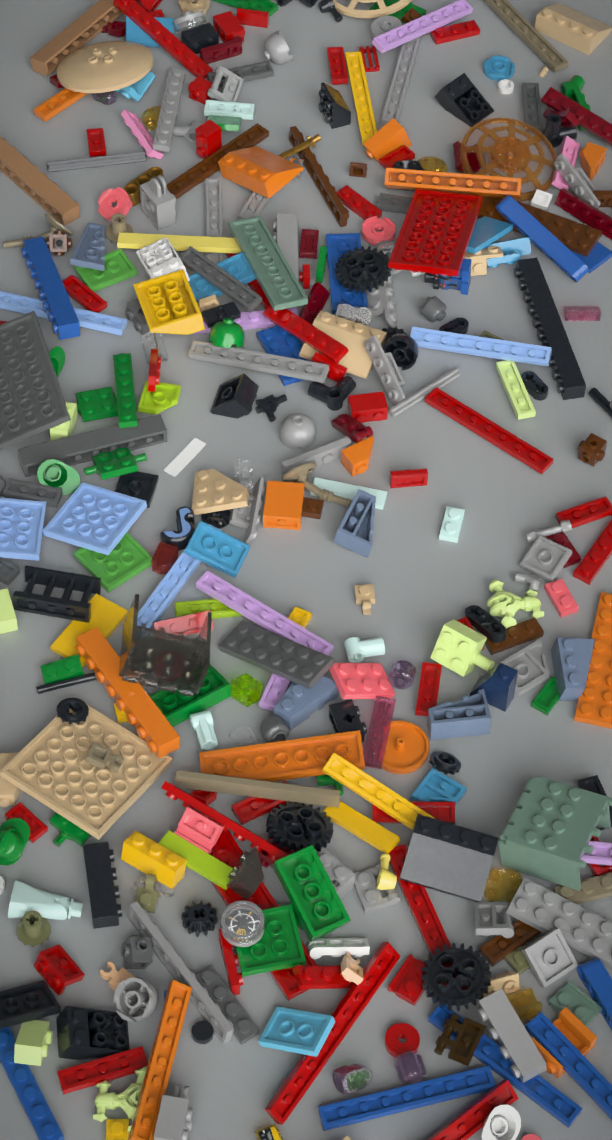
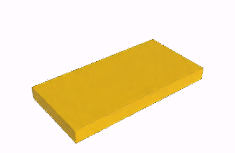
M96 593L88 602L91 603L90 622L73 620L50 646L51 651L64 658L77 655L75 650L77 645L76 637L95 627L99 629L107 640L127 617L128 610ZM79 656L83 668L86 665L83 656Z

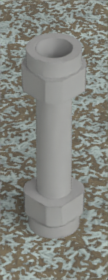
M564 520L559 525L536 532L535 529L526 532L529 543H534L539 535L546 537L562 531L567 533L572 531L570 520Z

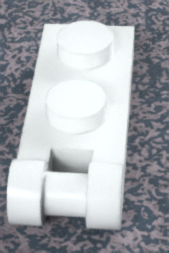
M318 938L308 942L309 954L313 959H319L322 955L341 957L346 955L347 952H350L354 957H361L370 953L367 938Z

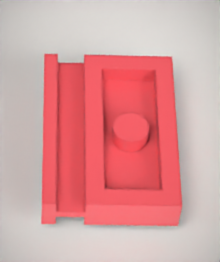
M187 807L174 833L206 853L211 854V850L221 835L224 826L193 808Z

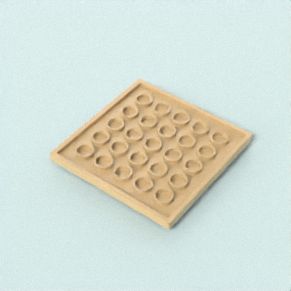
M88 705L89 715L79 725L76 723L69 725L68 722L62 723L61 718L56 716L0 770V776L99 840L168 769L173 762V758L165 755L159 759L155 753L150 752L146 741ZM69 708V713L71 712L73 715H76V712ZM93 742L111 749V755H120L124 758L121 765L116 763L121 766L118 773L111 771L106 765L104 769H101L85 761Z

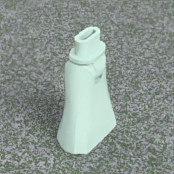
M15 880L9 903L8 918H21L28 911H37L42 918L55 920L70 919L71 916L81 917L83 903L74 902V898L70 899L62 895L46 892Z

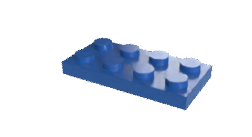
M275 326L256 332V337L265 353L311 361L299 357L303 347L300 340L281 327ZM278 375L284 386L304 380Z

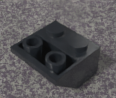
M324 82L321 83V90H319L320 103L318 106L320 112H323L326 123H329L332 129L350 125L351 111L340 92Z

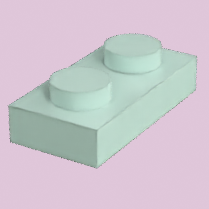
M446 507L439 540L458 543L465 509Z

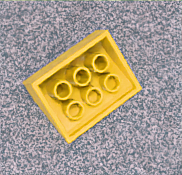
M184 269L133 284L150 332L188 335L205 330L200 309Z

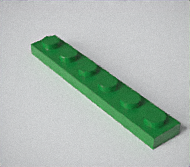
M131 353L113 355L119 428L137 427Z

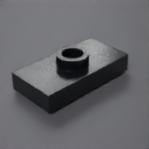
M234 301L201 312L208 328L213 327L219 321H223V318H232L234 320L241 318V313Z

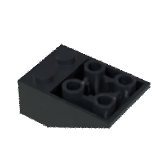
M465 73L443 87L435 96L444 110L470 127H474L494 112V109Z
M66 1006L56 1017L59 1058L73 1060L95 1059L130 1050L128 1022L121 1018L117 1012Z

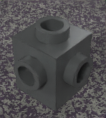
M140 934L131 935L122 944L121 956L124 958L125 969H145L153 962L154 949L151 945L150 937H142Z

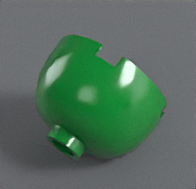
M223 318V321L215 323L211 328L209 343L212 342V345L223 348H231L232 345L236 344L237 348L244 346V330L238 323L234 322V319Z

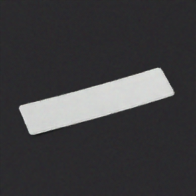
M194 438L164 471L176 477L203 449L206 443Z

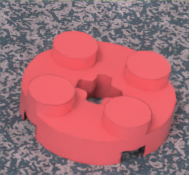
M116 187L117 189H107L98 200V211L108 221H111V217L117 213L126 216L130 208H132L133 203L129 194L120 187ZM118 201L117 205L113 207L112 203Z
M378 216L366 219L363 222L361 231L363 239L376 248L390 243L395 239L396 233L395 224L392 220L386 217L378 219Z

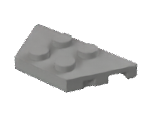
M540 639L499 662L518 670L514 694L517 697L550 677ZM487 671L482 672V673L480 674V678H481L483 675H485V674L487 673Z

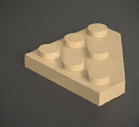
M215 469L195 472L192 499L194 515L248 506L249 492L243 485Z

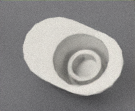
M509 1105L495 1107L485 1119L481 1139L515 1140L521 1127L519 1113L514 1107Z

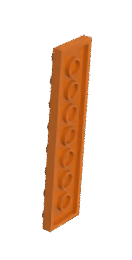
M601 592L591 637L595 641L586 686L582 695L578 698L574 721L612 729V594Z
M360 730L199 752L201 773L270 782L325 775L326 773L322 770L333 753H336L360 770L365 769Z

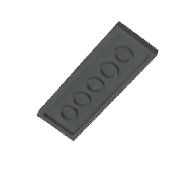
M243 620L218 645L219 650L308 689H311L334 664L333 657Z

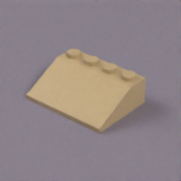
M561 3L544 7L536 15L535 29L539 33L587 55H590L612 31L611 26Z
M320 311L312 325L346 346L349 350L338 364L348 368L347 373L366 379L374 365L364 342L372 335H376L383 349L387 332ZM304 343L299 357L311 360L315 352L318 351Z

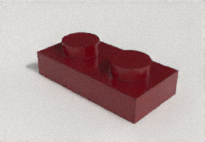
M563 531L546 536L547 539L572 550V555L563 568L581 561L580 555Z

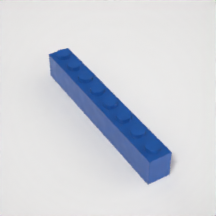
M44 237L23 240L21 254L25 258L26 267L30 268V277L34 279V286L38 290L40 301L43 300L44 311H48L47 316L49 322H52L53 333H57L59 340L80 336V322Z

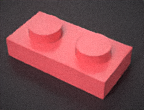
M563 579L544 585V590L560 617L578 612L579 607Z

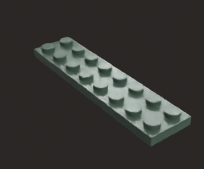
M256 216L228 222L229 230L243 252L274 311L308 304V297L263 218Z

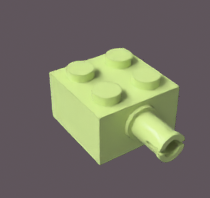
M455 619L444 624L430 657L463 677L472 672L475 665L488 672L495 664V661L480 654L487 637Z

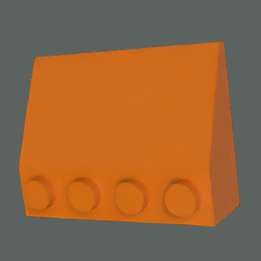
M257 146L231 151L218 161L223 178L267 198H271L304 170L302 166Z

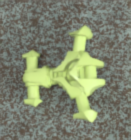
M496 579L490 582L489 590L493 593L496 592L487 601V606L491 607L489 610L490 615L502 617L503 619L500 623L506 629L517 625L516 619L512 617H514L518 610L522 609L525 612L533 611L532 616L536 619L544 616V611L540 610L541 601L536 597L537 591L529 589L525 592L526 596L521 598L509 591H504L502 589L503 582Z
M147 1066L135 1070L138 1076L136 1083H131L124 1092L118 1095L115 1092L108 1093V1088L111 1084L106 1080L97 1083L96 1086L99 1088V1093L94 1100L97 1111L92 1118L103 1122L107 1119L105 1116L106 1109L115 1110V1108L121 1107L128 1115V1119H132L133 1123ZM132 1125L128 1127V1132H130Z

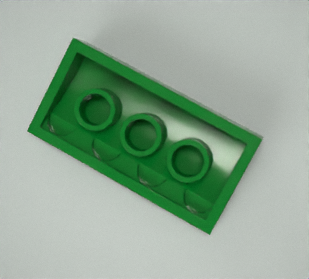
M211 664L149 695L172 727L188 720L190 714L202 712L233 696L230 683Z
M313 845L274 862L273 869L310 942L351 921Z

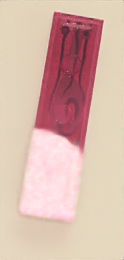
M376 696L364 750L366 767L382 769L396 699Z

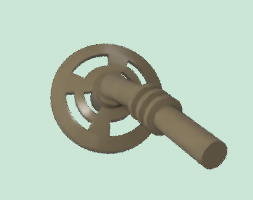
M45 213V217L51 225L50 231L35 237L30 236L29 238L26 236V238L23 237L18 240L4 241L3 247L5 249L23 246V240L44 237V240L49 238V234H54V231H64L68 235H73V233Z
M315 462L298 466L282 476L283 481L305 483V488L319 496L321 500L329 503L332 501L346 507H350L352 500L337 496L334 492L326 491V489L321 490L308 481V475L317 467Z

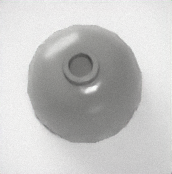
M279 31L274 32L266 39V50L263 52L267 60L271 59L276 64H284L293 60V56H289L288 53L290 49L283 36L279 35Z
M294 413L283 420L280 427V440L286 447L294 450L295 447L306 449L315 442L316 428L309 416Z
M131 977L121 981L115 989L113 997L117 1007L116 1012L121 1018L130 1022L142 1021L152 1016L158 1004V993L154 985L150 981L139 977Z

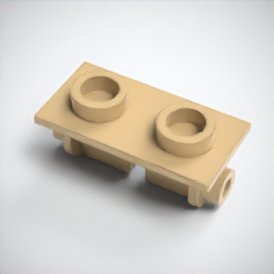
M509 970L495 975V979L489 978L491 979V986H487L488 994H482L483 998L500 989L505 994L519 991V973Z

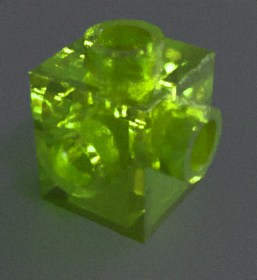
M245 673L231 680V697L248 707L261 700L262 682Z

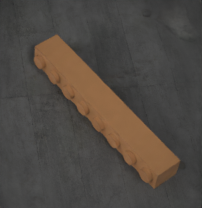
M99 0L31 56L30 61L33 71L49 76L58 68V65L66 56L82 48L102 31V27L106 26L108 22L112 23L122 15L123 12L113 4L114 0Z
M0 136V171L63 226L80 218L79 204L73 201L65 191L63 192L55 182L48 179L46 174L40 172L34 164L32 165L15 147L7 143L5 138Z

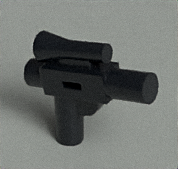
M272 394L263 399L256 400L257 407H255V410L258 414L261 412L266 413L269 421L273 422L276 420L273 412L277 410L279 404L287 401V397L283 394L276 398Z

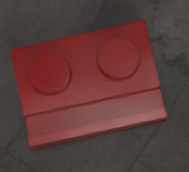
M410 954L389 984L388 991H392L399 998L415 1006L425 991L421 982V976L423 975L421 968L425 967L424 962L413 958V955Z

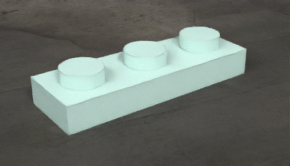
M206 100L204 116H230L253 120L255 104Z

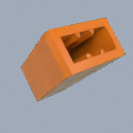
M392 118L363 145L366 148V155L370 159L374 158L379 162L380 158L403 145L410 147L412 143L404 128Z

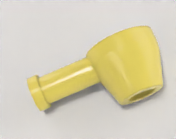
M382 854L380 856L381 864L376 889H394L397 876L388 871L391 856L389 854Z

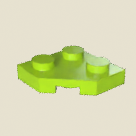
M146 380L138 405V412L156 415L178 404L182 391L181 386L159 382V385H156L155 392H148V380Z

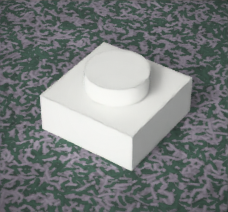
M537 189L531 201V206L547 211L553 194Z

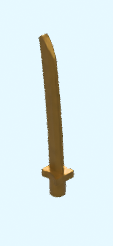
M319 134L312 138L309 135L307 136L308 140L277 156L286 159L309 146L315 148V143L322 139Z

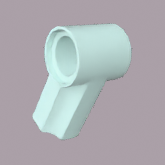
M352 637L344 642L347 658L350 663H359L365 657L385 654L382 637L366 640Z
M210 710L190 714L193 732L196 731L201 749L206 751L212 750L218 745V741L213 729L214 725Z

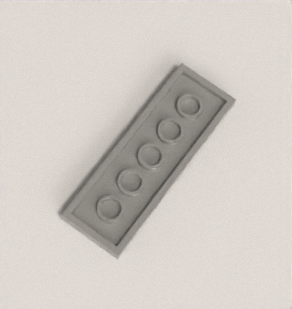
M524 877L506 913L545 934L554 928H559L568 946L592 959L598 957L604 965L612 969V922Z

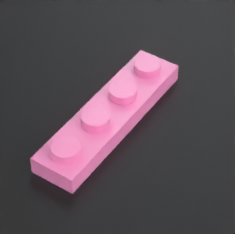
M124 109L121 113L125 119L124 123L131 128V133L138 138V143L146 150L145 153L150 158L155 157L160 160L164 154L162 151L153 150L154 140L136 114Z
M566 136L563 138L559 154L563 153L574 168L580 144ZM555 167L551 184L558 189L564 188L568 190L569 184Z

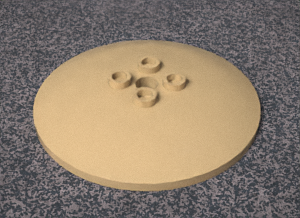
M105 41L80 48L66 56L58 65L57 78L63 87L71 91L80 93L110 92L132 85L145 77L153 66V56L147 47L136 42Z

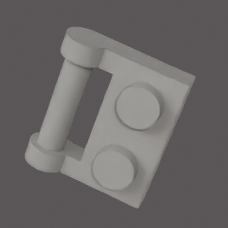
M217 66L216 76L207 95L219 101L236 102L244 79L223 66ZM222 76H224L226 79L221 92H219L217 89Z
M380 864L373 868L355 872L354 888L364 913L395 905L401 900L399 894L395 893L394 889L386 890L388 896L382 898L380 890L376 889L377 883L374 877L379 874Z
M474 902L476 935L513 937L514 927L511 924V915L506 913L510 902ZM496 912L502 914L503 924H497Z

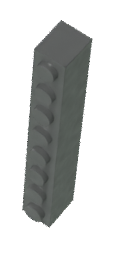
M161 414L138 419L137 427L119 428V424L18 449L19 461L24 476L29 477L37 475L40 464L48 459H56L69 466L93 461L92 456L102 452L107 453L118 448L127 447L130 451L167 442V429Z

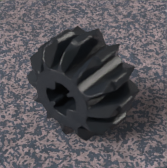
M201 899L199 904L192 901L191 906H185V912L181 915L183 920L182 926L188 930L189 935L195 932L198 938L200 933L207 936L208 930L214 931L218 918L216 916L217 911L215 908H211L210 902L204 905Z

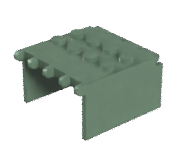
M538 776L537 779L531 777L515 805L516 808L513 809L507 821L508 824L505 825L500 835L501 839L498 843L502 867L580 891L579 868L584 869L586 866V862L581 860L584 852L591 854L594 850L588 843L592 836L600 837L602 832L596 827L600 826L610 829L609 806H612V798Z

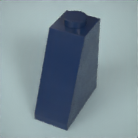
M502 663L497 664L478 679L470 692V696L478 694L479 690L484 689L487 703L506 712L514 698L518 670Z

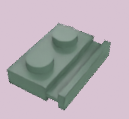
M570 980L548 1002V1005L558 1013L567 1007L586 1027L602 1011L601 1006Z

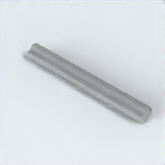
M458 368L450 370L389 408L388 412L391 417L397 416L424 399L436 387L440 389L458 378L461 372Z

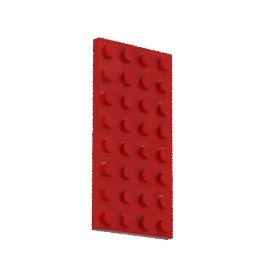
M416 188L389 259L388 268L458 276L483 202V196Z

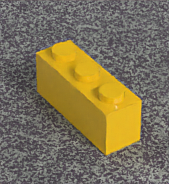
M136 830L123 842L121 860L145 874L156 875L157 881L171 889L184 878L187 860Z

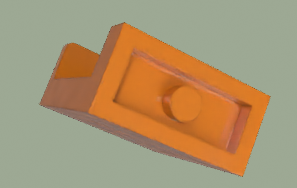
M267 480L263 527L301 530L305 483Z
M567 1007L560 1011L559 1018L553 1024L585 1056L595 1047L597 1036ZM531 1037L546 1062V1071L551 1075L553 1074L557 1079L566 1072L563 1066L534 1037Z

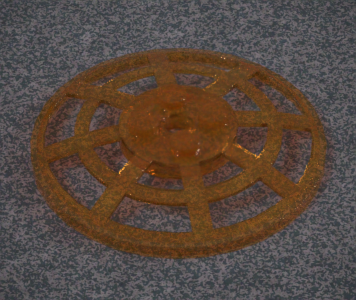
M511 118L483 120L468 130L462 140L459 151L461 166L465 174L485 176L488 173L490 176L505 177L493 171L497 167L507 172L506 177L513 178L514 173L524 171L527 176L521 178L522 184L532 181L536 190L546 192L552 185L555 171L554 162L557 158L555 150L540 131L522 121ZM491 123H508V126L495 127L492 129H488L484 125ZM515 125L520 126V127H523V128L529 130L530 132L534 133L536 136L532 137V136H531L530 134H528L527 132H525V131H523V130H521V129L515 128ZM479 129L484 133L479 138L477 146H466L474 130ZM506 130L508 131V136L500 138L494 132ZM515 132L524 135L528 139L523 142L515 138ZM488 136L495 141L492 147L482 146ZM543 141L548 147L553 161L544 158L543 149L538 142ZM534 144L539 152V156L531 154L528 147ZM476 152L478 162L482 167L478 173L475 174L472 171L466 153ZM482 152L490 153L492 162L488 165L483 158ZM530 160L539 162V166L534 172L528 167ZM545 164L552 167L553 171L547 182L541 185L537 176L541 173ZM536 190L521 193V199L514 200L519 202L531 200Z

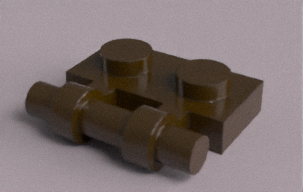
M452 1013L443 1025L442 1035L438 1036L435 1042L434 1052L442 1055L444 1049H449V1059L469 1067L486 1030V1026L469 1018H465L463 1024L457 1023L459 1016ZM452 1032L458 1033L455 1041L449 1039Z

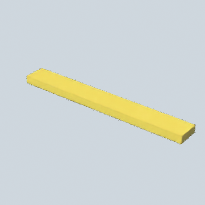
M119 232L117 248L141 249L167 237L175 251H185L191 246L198 252L233 254L242 252L235 239L227 237Z

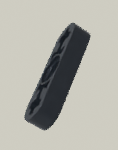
M471 605L465 609V617L468 618L471 625L490 641L499 643L506 639V627L480 606Z

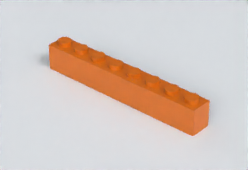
M386 168L384 183L385 187L389 189L415 191L418 188L500 198L510 195L513 199H521L522 191L521 178Z
M95 627L77 636V645L75 646L77 654L80 657L83 656L88 669L95 672L97 681L100 684L103 683L109 697L115 699L118 709L124 711L128 722L136 727L139 737L145 739L150 752L155 753L160 759L179 749L180 736L99 629Z

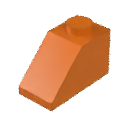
M588 142L585 148L582 147L579 157H581V167L592 181L605 161L607 148Z
M371 436L341 450L340 462L352 477L368 470L374 451V437Z

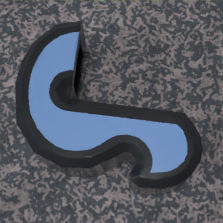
M183 506L176 510L178 531L173 530L160 533L161 544L164 548L172 551L186 549L195 531L194 512L189 507Z

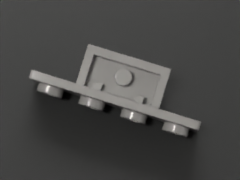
M563 153L559 154L554 162L556 169L579 198L598 209L601 203L593 194V191L597 190V188L580 167L574 169Z
M389 276L388 282L384 281V286L378 285V290L372 288V292L366 290L369 315L374 318L385 313L386 321L392 328H395L398 318L395 313L396 304L393 300L395 294L391 285L393 279Z
M372 335L364 342V345L394 406L405 399L401 387L406 383L391 352L384 353L377 336Z
M260 477L254 485L252 496L249 495L248 506L231 509L229 523L246 530L244 543L246 544L254 540L258 532L256 529L260 519L258 512L263 503L261 496L265 491L263 477Z

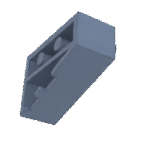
M358 489L336 532L334 543L368 558L373 541L376 496Z
M557 637L551 648V655L557 681V692H559V701H578V698L585 690L595 639Z
M322 676L311 689L293 682L273 708V715L280 716L288 726V729L292 730L308 719L310 714L317 709L321 710L330 700L338 698L339 690L335 681Z
M484 689L479 690L478 694L470 697L468 695L462 696V699L453 703L449 701L429 708L427 726L430 740L490 734L491 715Z

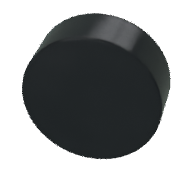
M199 1021L193 1025L192 1038L196 1043L207 1044L213 1039L214 1029L209 1022Z

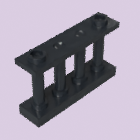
M26 565L25 582H27L24 592H14L13 608L17 611L89 623L91 619V603L88 602L91 594L97 593L100 595L101 578ZM35 584L46 586L43 595L32 593ZM54 587L65 589L62 598L51 597ZM73 590L84 592L81 601L69 600Z

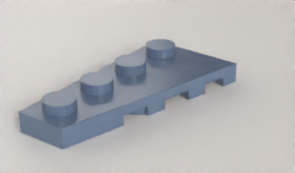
M87 223L71 256L70 265L104 271L105 225Z

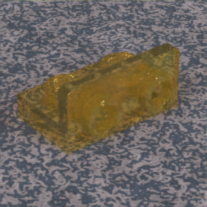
M532 988L506 995L520 1020H532L541 1013V1001L537 1002Z

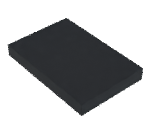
M44 980L0 991V1029L61 1013V1006Z

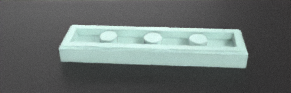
M315 477L313 482L321 490L332 491L335 495L352 501L358 489L376 496V509H384L387 491ZM311 492V494H310L311 496L319 497V496H317L316 494H314V493H312V492Z

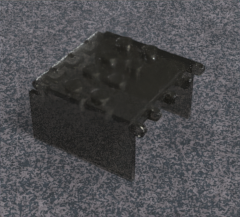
M135 594L127 618L124 619L119 676H122L123 681L136 684L137 680H139L140 685L156 688L159 685V689L173 693L177 689L179 694L193 697L194 694L199 693L210 666L212 612L207 613L199 636L191 639L184 637V633L179 632V635L166 633L165 628H160V631L146 628L144 623L141 626H137L139 594Z

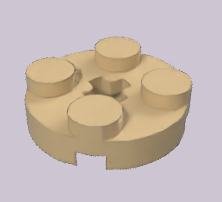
M179 0V8L182 14L192 10L193 13L203 10L204 15H206L207 10L210 8V0Z

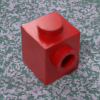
M197 77L188 86L189 98L205 105L206 100L212 99L207 93L213 83Z

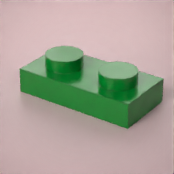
M78 654L40 666L45 684L84 675Z

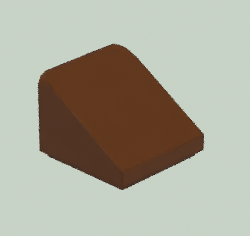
M350 162V176L366 178L367 164Z

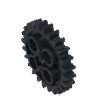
M362 246L361 250H358L355 247V251L348 250V255L343 253V258H338L339 263L335 264L336 280L339 282V285H343V289L349 288V292L355 289L356 293L362 290V293L365 294L366 290L372 292V288L378 290V285L384 286V281L388 282V277L391 276L392 268H388L387 254L383 255L382 250L378 252L377 248L371 250L370 246L367 249H364V246Z
M286 802L285 806L279 804L278 808L274 807L273 811L269 812L266 822V832L269 833L268 838H273V844L279 843V848L285 846L287 847L286 852L292 849L294 853L313 845L315 850L321 852V848H326L327 843L331 842L334 829L333 823H330L331 818L326 817V812L320 813V807L313 809V804L305 806V803L298 805L297 802H294L293 805Z
M453 943L451 949L445 944L444 951L436 948L437 955L430 953V961L425 960V967L421 968L423 974L421 982L423 983V990H427V998L432 997L433 1004L439 1001L440 1008L447 1004L449 1011L453 1006H456L457 1011H460L461 1005L469 1009L468 1003L470 1002L476 1006V998L479 1000L483 999L482 993L488 994L487 986H491V979H489L492 978L491 971H489L490 964L486 963V957H480L479 950L473 953L472 946L468 947L467 950L464 949V943L460 945V948H456L455 943ZM452 964L450 967H444L443 965ZM467 967L474 968L470 971L464 970ZM441 983H447V984H448V985H446V986H439V984H441ZM463 986L469 987L467 990H461L460 988Z

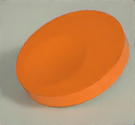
M391 721L387 723L386 728L383 726L384 741L379 752L378 766L393 774H409L421 768L429 755V740L425 732L417 725L407 721ZM379 748L375 756V763L377 762Z

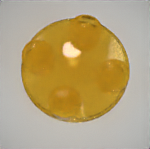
M161 106L150 107L143 112L142 121L146 125L147 130L152 131L157 128Z
M427 156L417 160L424 171L447 172V165L440 158Z
M491 869L484 890V896L489 902L511 903L523 881L521 874L509 869Z

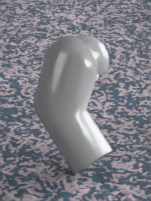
M516 572L515 582L530 583L529 589L539 590V579L531 574Z

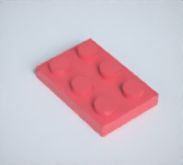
M334 663L329 669L342 699H392L395 695L381 663Z

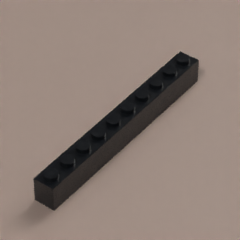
M538 258L517 260L514 276L519 280V289L523 291L524 302L528 304V313L530 316L532 315L533 327L537 328L538 340L542 342V346L552 348L548 367H551L552 378L557 382V391L559 394L561 393L563 400L584 397L586 384Z

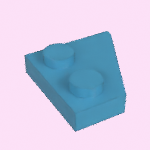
M432 768L411 795V800L416 802H455L456 806L467 792V787Z

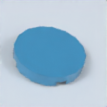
M495 55L491 59L487 58L485 60L483 73L486 77L495 81L510 79L515 73V64L508 57Z

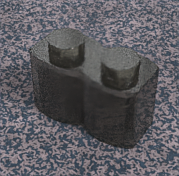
M338 302L335 306L334 315L367 325L370 324L372 310L363 305L352 306L346 302Z

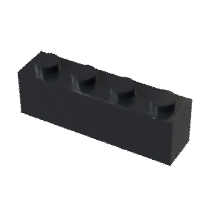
M108 842L83 845L93 928L118 926V917H122L121 904H116V899L120 898L118 885L114 886L113 880H117L116 867H111V862H115L113 849L109 850Z

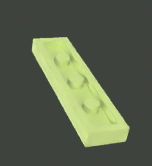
M508 360L496 362V369L517 419L535 417L536 411L515 362Z

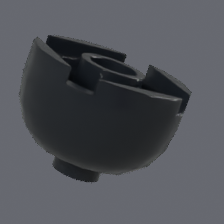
M393 335L383 346L384 353L391 352L397 366L402 368L401 370L411 368L417 360L419 353L418 345L409 335Z

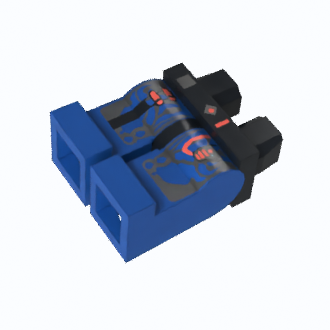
M464 258L458 276L426 273L425 283L434 284L433 289L461 290V294L468 295L472 259Z

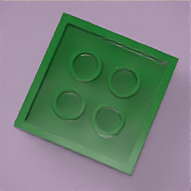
M292 904L259 910L264 919L263 936L257 943L251 946H235L242 977L291 968L296 965H306Z

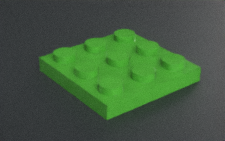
M128 532L109 555L82 547L73 552L74 558L93 577L101 578V586L108 593L154 564V559Z

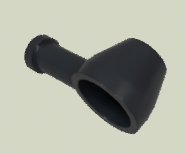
M322 0L318 4L322 13L331 12L336 22H340L343 19L342 15L335 8L333 0Z

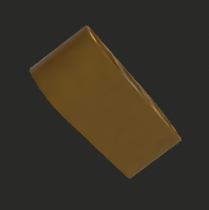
M160 167L148 169L124 186V190L129 194L133 203L132 206L141 203L140 185L151 181V178H156L158 175L163 177V170Z

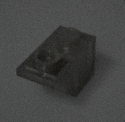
M255 847L249 852L245 851L238 860L241 864L238 868L234 867L228 875L230 880L226 885L246 900L255 893L264 879L258 849Z

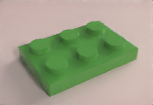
M121 248L105 254L104 271L74 266L75 272L81 281L94 292L137 275L136 268Z

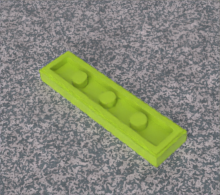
M216 599L175 602L176 617L205 610L211 611L212 619L243 616Z
M170 830L158 843L186 859V867L224 890L229 887L238 875V871Z

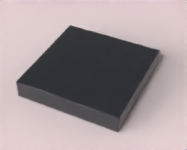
M137 471L120 475L115 492L145 500L147 508H150L159 481V475Z

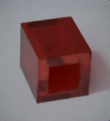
M160 542L152 558V571L166 575L178 559V547Z

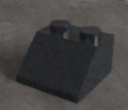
M244 373L219 385L210 412L236 419L244 415L247 416L252 411V405L257 397L256 393L259 386Z

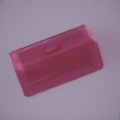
M564 306L565 321H600L601 310L599 306Z

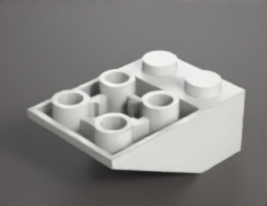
M167 237L136 251L149 279L184 269L186 277L190 281L183 262Z

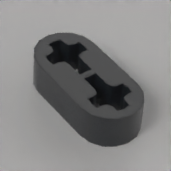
M456 318L442 325L439 331L466 334L469 322L465 318Z
M524 372L521 378L527 392L535 400H545L548 396V386L534 372Z

